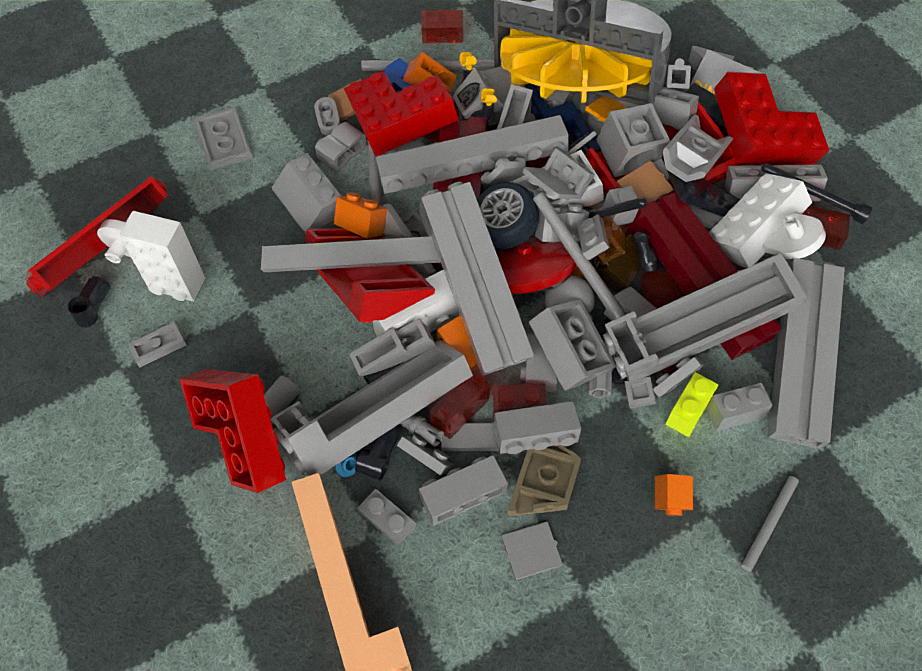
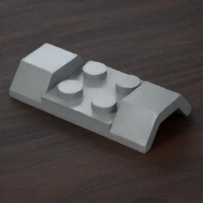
M694 114L664 148L665 168L685 182L704 178L734 138L730 136L718 140L701 131L699 116Z

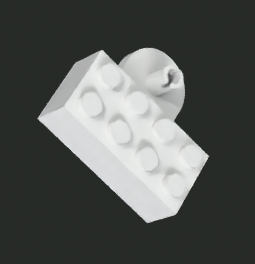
M765 173L709 232L731 263L744 268L753 266L764 253L772 255L782 253L785 259L806 257L817 251L826 238V232L820 220L802 214L812 203L804 182Z
M132 211L127 222L107 219L102 222L97 234L101 241L109 247L105 253L109 261L120 263L123 255L129 256L139 270L149 291L156 295H170L179 301L186 299L194 302L205 280V276L180 222Z

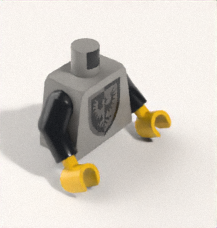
M462 52L459 60L460 64L464 66L463 80L453 94V99L458 106L456 109L457 116L460 117V121H464L469 117H483L490 120L493 113L500 109L504 103L490 78L477 68H474L473 65L477 63L476 58L471 56V52Z

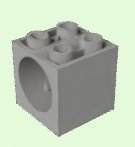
M649 103L609 112L597 137V142L613 177L629 174L649 160L652 162L659 160L670 139L653 104Z

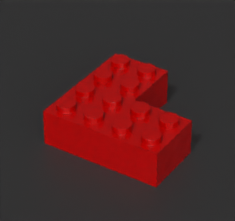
M384 71L374 73L370 77L359 82H353L344 88L375 157L459 120L453 100L438 75L426 78L424 81L406 87L397 93Z
M727 72L715 86V95L728 136L734 138L731 145L737 164L814 165L830 151L815 112L778 111L766 74Z
M205 369L179 379L193 429L214 433L218 436L231 485L259 493L286 480L284 473L285 463L279 454L277 446L279 442L278 437L273 431L270 420L272 417L271 410L266 404L263 394L265 391L264 384L258 374Z

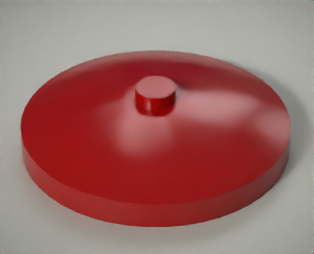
M535 236L529 237V240L515 248H495L511 294L529 293L551 287L567 278L577 265L562 242H542Z

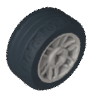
M513 182L497 183L485 189L477 198L479 208L495 248H515L529 240V237H532V234L535 233L534 231H536L539 223V210L533 200V196L524 186Z

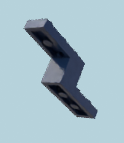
M528 83L524 85L525 88L533 90L530 113L534 114L536 120L560 115L567 133L571 134L574 142L591 132L573 101L548 108L534 84ZM594 137L580 148L584 155H586L590 148H593L596 153L600 152L601 148Z

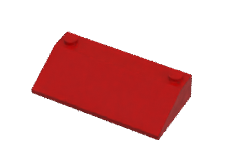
M344 228L307 229L305 244L379 240L383 238L377 236L367 239ZM410 264L316 269L357 320L363 323L384 320L433 295L435 292V288Z

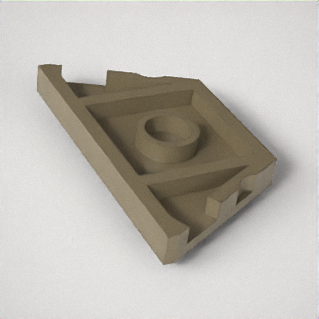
M561 445L549 446L543 450H527L507 515L519 516L567 510L582 458L572 450H568L565 446Z

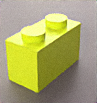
M695 372L671 411L665 425L689 437L719 384Z

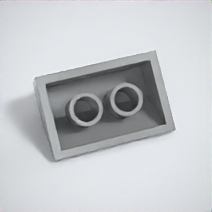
M308 153L288 162L272 186V191L305 234L307 229H319L334 221L336 198L341 195Z
M581 299L550 306L529 321L534 335L537 337L564 391L580 386L616 367Z

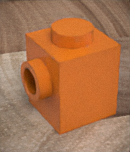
M673 474L655 476V509L665 510V515L682 516V511L693 510V476Z

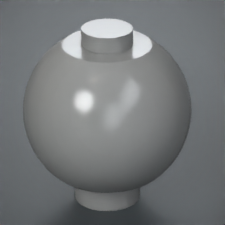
M569 275L561 282L548 287L545 294V306L548 308L581 299L591 320H593L590 312L594 308L595 296L587 281L578 276Z

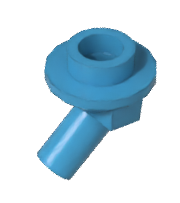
M354 453L333 467L334 471L342 477L352 476L356 472L357 454Z

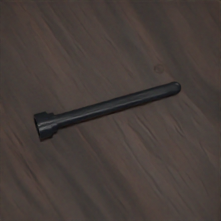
M766 163L761 167L764 173L803 181L808 194L849 212L853 220L858 223H865L872 211V207L865 203L853 204Z
M640 197L594 210L591 207H583V209L589 212V218H593L597 214L602 218L644 208L647 205V200Z

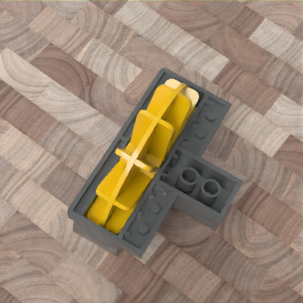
M494 0L495 68L502 66L503 69L508 70L511 73V83L513 85L521 86L531 83L540 86V97L545 99L556 90L579 91L581 103H586L588 92L636 105L653 104L656 95L664 87L672 34L666 21L653 11L639 6L637 3L622 0H536L532 2Z

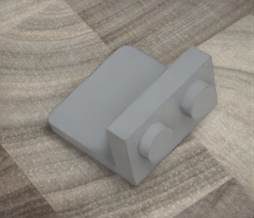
M561 148L554 149L544 168L524 167L522 171L528 177L527 180L531 184L545 190L544 194L553 200L581 199L595 175Z

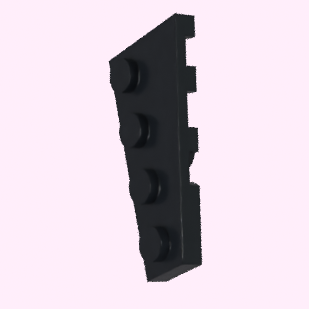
M667 170L680 201L721 216H725L740 201L739 198L703 178L685 182Z

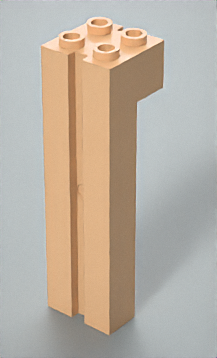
M317 473L293 481L292 486L345 671H412L398 627L370 637L320 474Z

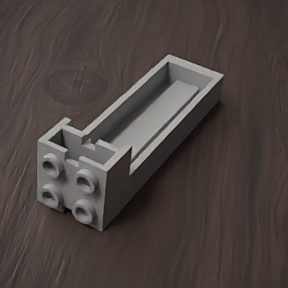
M456 182L448 186L449 191L441 193V191L435 189L426 192L424 197H421L419 213L428 237L432 236L481 375L484 376L530 360L534 357L471 183L463 184L462 182Z
M779 253L638 318L635 311L605 324L604 343L610 355H616L614 360L620 377L622 379L626 377L629 384L676 364L686 357L696 355L805 305L807 296L782 253Z
M793 258L788 265L805 292L807 300L803 307L780 317L779 326L781 331L778 335L771 401L773 406L770 410L768 438L821 449L829 444L831 439L845 267L836 266L830 262L821 263L819 266L814 265V261L808 258Z
M438 340L435 342L436 346L403 362L312 421L308 418L299 401L271 418L275 425L273 431L276 433L279 443H282L286 456L301 475L304 473L308 476L317 473L322 475L473 376L464 354L442 340Z

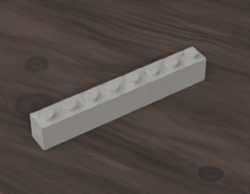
M558 115L376 157L383 191L386 194L491 170L496 167L495 163L500 158H508L509 161H514L515 158H524L525 161L551 156L555 148H561L568 152V133L561 116Z

